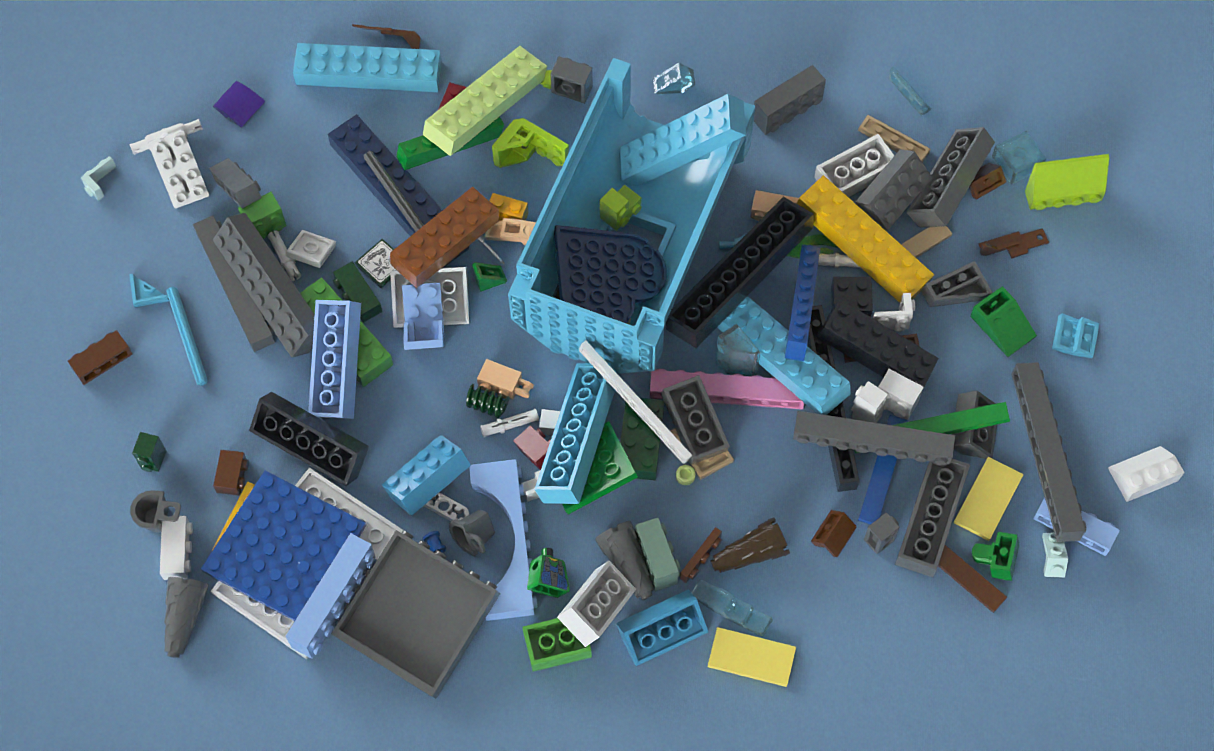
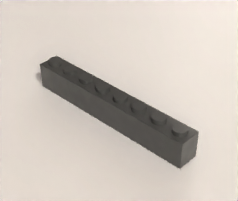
M210 216L194 223L193 227L253 351L256 352L274 344L273 336L276 334L270 325L267 326L265 317L215 245L213 239L222 224L220 220L216 222L214 216Z
M797 411L793 440L804 444L809 442L817 443V445L822 447L830 445L836 446L841 450L849 448L855 449L860 453L874 452L879 456L893 455L899 459L912 458L918 462L931 461L937 465H950L953 458L955 435Z

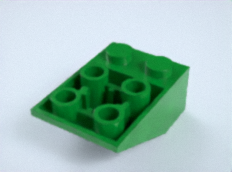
M1003 286L973 307L970 317L1007 357L1037 337L1018 303Z

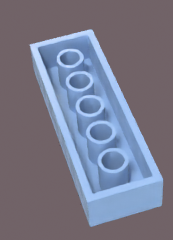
M316 300L308 411L316 417L354 419L361 303Z
M350 533L288 631L286 638L291 648L313 659L315 654L318 655L321 652L323 641L326 637H330L334 630L333 625L344 614L346 604L351 603L355 596L356 588L363 584L368 569L371 570L376 563L372 544Z

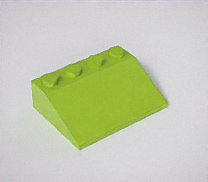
M1109 154L1035 163L1025 189L1029 209L1043 210L1047 207L1060 208L1064 205L1072 204L1076 206L1087 202L1097 203L1102 201L1106 192Z

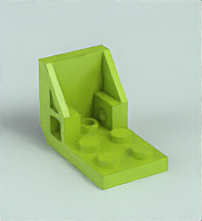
M524 118L514 119L492 145L494 165L499 168L527 162L535 151L540 156L549 158L555 165L563 166L569 153V145Z

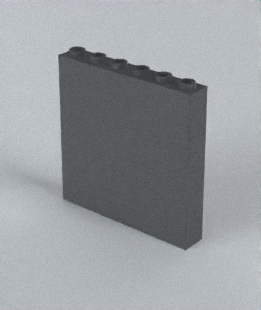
M396 530L331 634L436 699L500 593L496 590L498 586L488 580L486 583L480 581L481 576L471 570L469 573L462 570L464 566L455 560L450 563L445 560L447 557L445 554L438 550L435 553L430 551L428 544L421 540L419 543L412 540L414 536L405 530L402 533Z

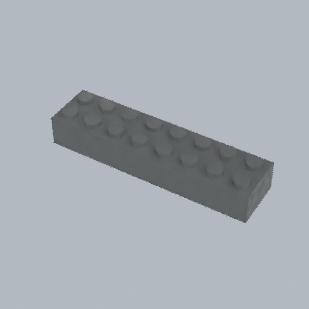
M246 213L227 217L213 239L215 245L290 356L293 358L309 353L313 348L315 314Z

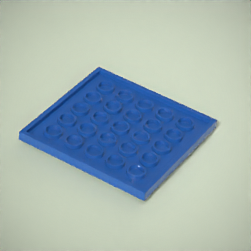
M264 470L203 564L201 571L295 621L350 533L360 537L367 525L366 522Z

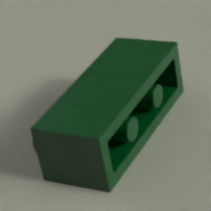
M353 261L333 272L335 279L332 281L337 290H342L343 299L345 301L361 303L360 319L363 323L383 312L381 303Z

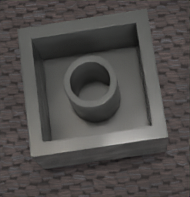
M558 56L550 73L551 92L585 104L593 87L592 67L585 63L572 61L570 58Z

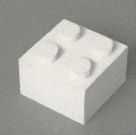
M888 369L878 388L888 394L883 410L887 409L893 412L895 416L908 420L919 402L923 386L891 369Z

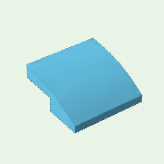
M1061 313L1058 316L1052 349L1070 355L1092 358L1094 356L1099 323L1084 317L1076 319Z

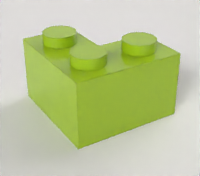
M626 185L618 192L611 188L600 199V218L617 231L620 227L626 226L633 214L639 213L642 208V197Z

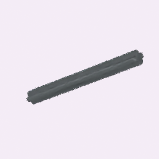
M372 151L365 153L364 159L414 231H418L424 226L374 153Z

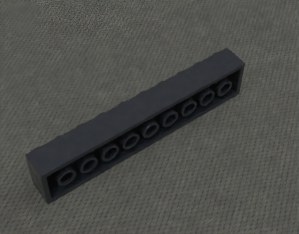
M783 196L671 309L666 321V330L697 349L813 229L814 214Z

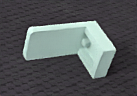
M110 156L100 161L96 167L87 171L81 177L87 194L90 197L94 196L98 201L104 195L96 182L116 168Z
M1043 533L1042 538L1046 552L1044 576L1065 577L1068 563L1065 543L1057 542L1054 533Z

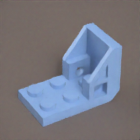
M440 282L421 284L418 288L413 285H402L405 318L404 350L445 347Z

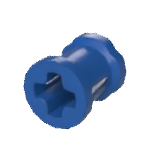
M432 531L423 537V541L427 542L430 546V551L434 553L436 550L444 553L447 549L439 538V531Z

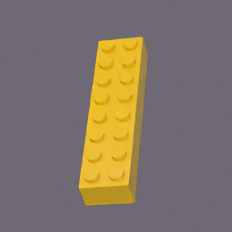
M824 175L799 197L796 204L814 214L813 225L899 303L903 293H911V300H913L921 292L925 284L929 283L933 278L934 274Z

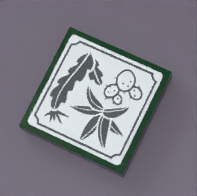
M381 239L355 262V265L382 288L391 280L390 271L396 270L390 265V252L394 249Z

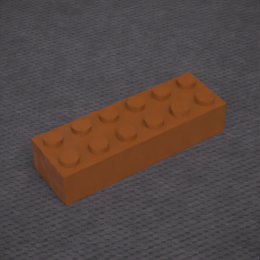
M472 186L390 252V265L413 286L418 288L494 226L499 219V209Z

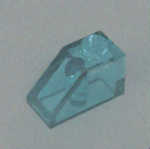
M677 63L653 78L655 94L683 93L695 86L694 70L681 63Z

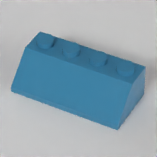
M689 589L616 623L635 666L708 633L698 601Z

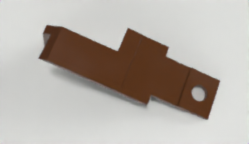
M352 24L355 28L381 31V34L403 36L412 49H420L421 37L415 31Z
M1042 228L1021 235L1018 231L978 244L980 254L983 256L1008 250L1012 259L1028 254V249L1048 244L1049 241ZM1041 235L1043 239L1039 240L1037 236Z

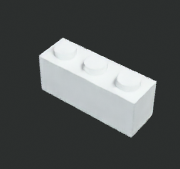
M868 381L865 386L861 385L855 393L856 398L851 409L853 411L851 419L877 423L882 416L888 394Z
M179 516L176 522L162 521L160 575L164 580H168V577L188 579V572H191V561L188 559L189 553H192V543L189 541V534L193 533V525L186 516Z

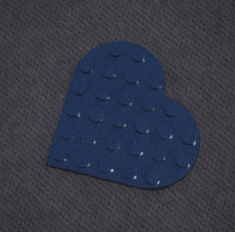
M561 225L555 226L554 241L560 300L627 323L634 312L635 303H643L653 299L663 288L667 276L665 261L658 249L655 251L648 244V240L631 233Z

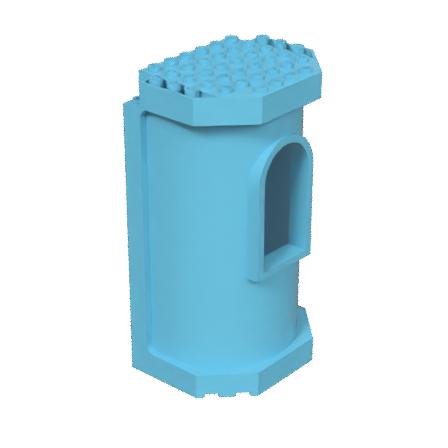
M613 58L516 265L517 276L510 288L508 297L511 320L552 352L563 353L573 360L579 359L585 361V363H590L579 351L580 345L586 340L607 363H612L616 372L620 374L655 371L663 352L664 327L733 164L743 163L751 146L755 105L744 102L746 136L640 186H635L621 181L620 147L664 125L648 120L643 115L639 116L634 112L635 108L630 104L631 64ZM624 185L642 197L641 210L638 214H633L629 218L628 223L664 235L658 251L662 255L667 269L666 281L660 292L649 301L635 303L630 325L552 297L558 285L554 241L555 226L561 225L610 231L611 226L600 218V199L611 188L618 192Z

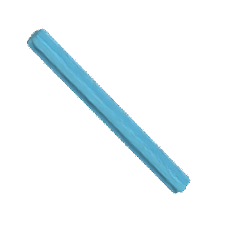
M172 286L166 292L196 383L203 386L208 383L178 289Z

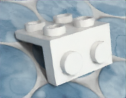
M903 293L899 311L875 312L873 319L891 330L905 331L909 329L911 319H913L915 300H911V293Z

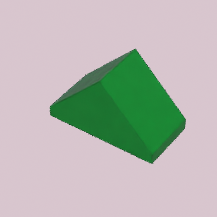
M476 262L472 264L474 278L480 292L507 282L500 265Z

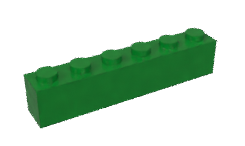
M500 116L456 152L499 138L504 127ZM422 135L399 143L396 157L404 170H408L448 156V154Z

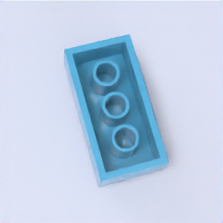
M440 435L412 460L404 464L394 475L390 476L382 486L391 500L412 516L471 466L462 449Z

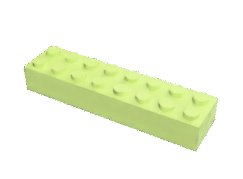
M517 47L425 120L423 135L448 155H453L544 80L547 65L523 47Z

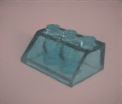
M735 324L718 336L715 363L720 370H724L730 375L741 374L748 377L757 375L760 351L742 329Z

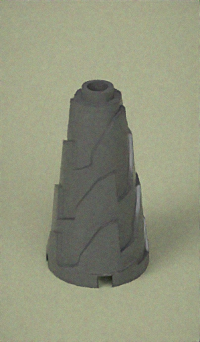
M631 521L620 523L616 528H610L597 536L595 540L603 554L636 588L634 595L637 598L641 597L642 600L651 597L654 588L649 576L650 572L642 557L644 554L638 543L637 534Z
M168 577L164 621L166 625L164 651L168 652V657L179 658L180 655L184 654L192 629L195 628L199 610L203 606L209 586L207 583L189 578L184 580L182 577Z

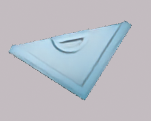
M129 274L134 307L169 301L167 295L159 292L156 288L138 279L133 274Z

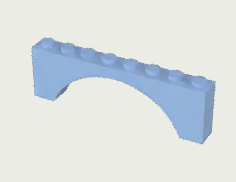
M516 459L473 464L469 466L472 490L489 497L500 506L507 515L515 534L513 559L507 573L496 585L498 586L496 590L500 595L488 613L486 621L534 615V608H537L536 596H532V591L527 590L532 558L527 557V551H531L529 539L525 540V533H528L527 521H523L522 515L526 514L525 502L521 503L520 496H524L523 484H519L518 478L522 477L521 466H517Z

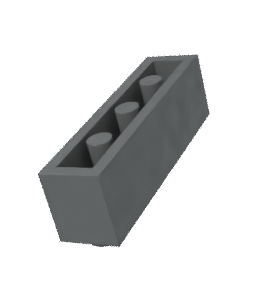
M227 158L209 168L216 184L241 208L262 198L259 193L261 188L257 181H253L252 177L249 174L247 175L243 168L240 169L237 162L233 163Z

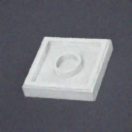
M302 230L287 249L286 257L320 268L336 247V241Z

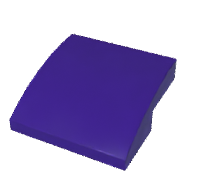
M235 81L213 107L225 118L229 117L242 128L261 108L265 100L247 86Z

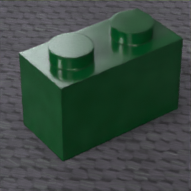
M140 432L132 454L142 470L159 472L166 449L159 436Z

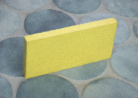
M988 457L954 520V524L990 541L1024 474Z
M717 627L708 667L787 687L796 647Z

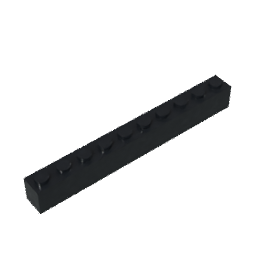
M822 305L812 306L807 346L836 370L831 346L817 338L825 323ZM843 401L827 415L846 418ZM828 445L837 491L857 490L860 480L853 449L841 450L836 446Z

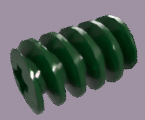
M471 384L466 397V406L468 408L473 406L474 410L480 409L482 413L488 410V415L492 416L495 413V417L500 418L507 408L509 396L502 400L503 394L496 398L495 391L488 395L487 388L482 393L481 386L474 390V384Z

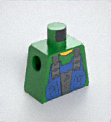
M543 548L541 555L530 563L527 590L559 598L570 592L566 565L563 560L553 557L552 548Z

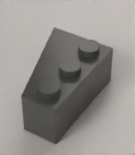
M975 261L925 284L921 290L929 307L982 301L993 293Z

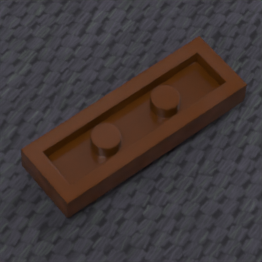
M716 527L680 572V579L687 583L689 579L693 580L699 572L698 567L701 563L706 564L711 556L709 554L713 548L717 549L722 542L721 530Z

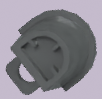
M145 491L133 500L130 506V515L139 527L153 532H162V521H178L181 510L180 503L166 501L164 491ZM168 507L175 508V513L173 516H167L169 510Z
M477 510L461 520L455 519L449 523V531L456 544L472 556H476L478 552L485 553L484 544L495 534L489 514L483 510Z

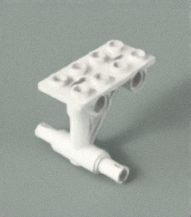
M199 119L184 125L179 123L163 128L160 131L146 135L145 139L130 144L134 155L150 149L174 208H179L209 196L186 138L189 134L203 130Z

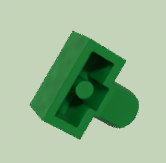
M998 532L996 542H992V545L976 543L972 548L974 562L990 565L992 578L1012 581L1019 550L1018 535Z

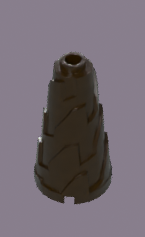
M774 517L758 525V528L748 532L742 538L725 546V549L713 555V559L710 562L714 571L719 570L722 573L753 563H760L789 555V549L783 550L788 545L778 523L772 525L776 519Z

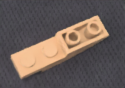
M503 218V221H498L485 232L486 240L522 242L523 245H526L536 222Z

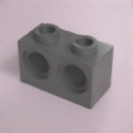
M885 513L868 526L864 541L876 554L895 541L900 528L898 521L893 516Z

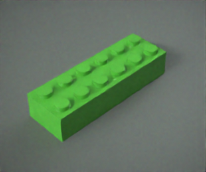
M322 277L300 292L314 314L316 300L343 301ZM360 321L356 380L364 388L392 367L393 361L389 352Z

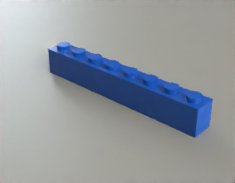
M803 244L801 247L785 352L786 359L804 361L821 247Z

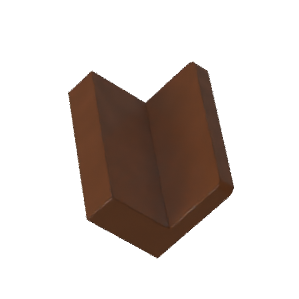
M987 163L980 167L969 186L974 199H978L1006 183L1002 167L993 163Z
M831 510L811 542L815 546L826 548L833 557H838L857 526L845 512Z

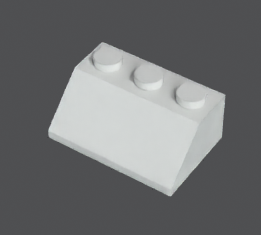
M1161 446L1108 467L1126 502L1175 483L1185 473L1175 455Z

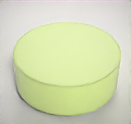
M689 465L680 466L676 471L678 483L681 485L692 484L696 475L694 468Z

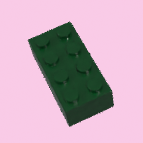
M640 398L663 423L664 400ZM625 401L620 443L638 476L636 479L656 481L661 439Z

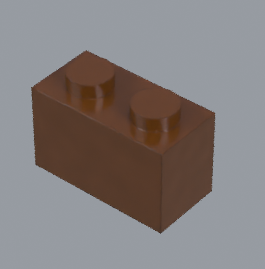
M220 450L213 484L216 493L240 495L241 489H244L245 486L244 472L249 467V460L244 452Z

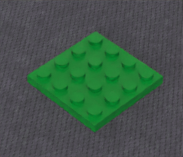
M609 421L604 424L580 503L562 504L567 515L638 477Z

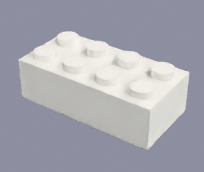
M877 134L816 166L815 179L818 181L824 175L847 197H850L867 188L891 161L894 154L880 135Z
M608 560L595 569L557 618L586 647L602 635L635 592L636 588Z

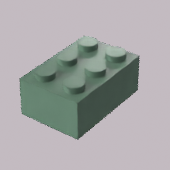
M654 518L636 524L637 540L644 554L642 557L650 572L649 576L655 592L677 585L681 568L678 559L673 558L672 553L674 549L671 541L666 539L667 530L664 523L660 524L659 518Z

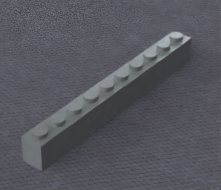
M1038 362L1017 363L1011 375L1056 541H1080L1086 532V523L1082 520L1081 505L1077 502L1076 487L1072 484V473L1066 463L1067 455L1066 452H1063L1062 437L1058 434V423L1052 413L1053 405L1049 402L1048 387L1045 386L1043 380V370H1040Z

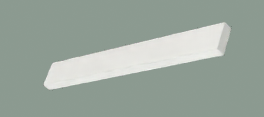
M585 340L579 348L581 354L683 464L689 461L692 454Z

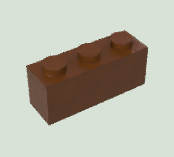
M116 330L105 335L97 343H92L81 353L73 355L68 360V363L82 384L85 385L133 354Z

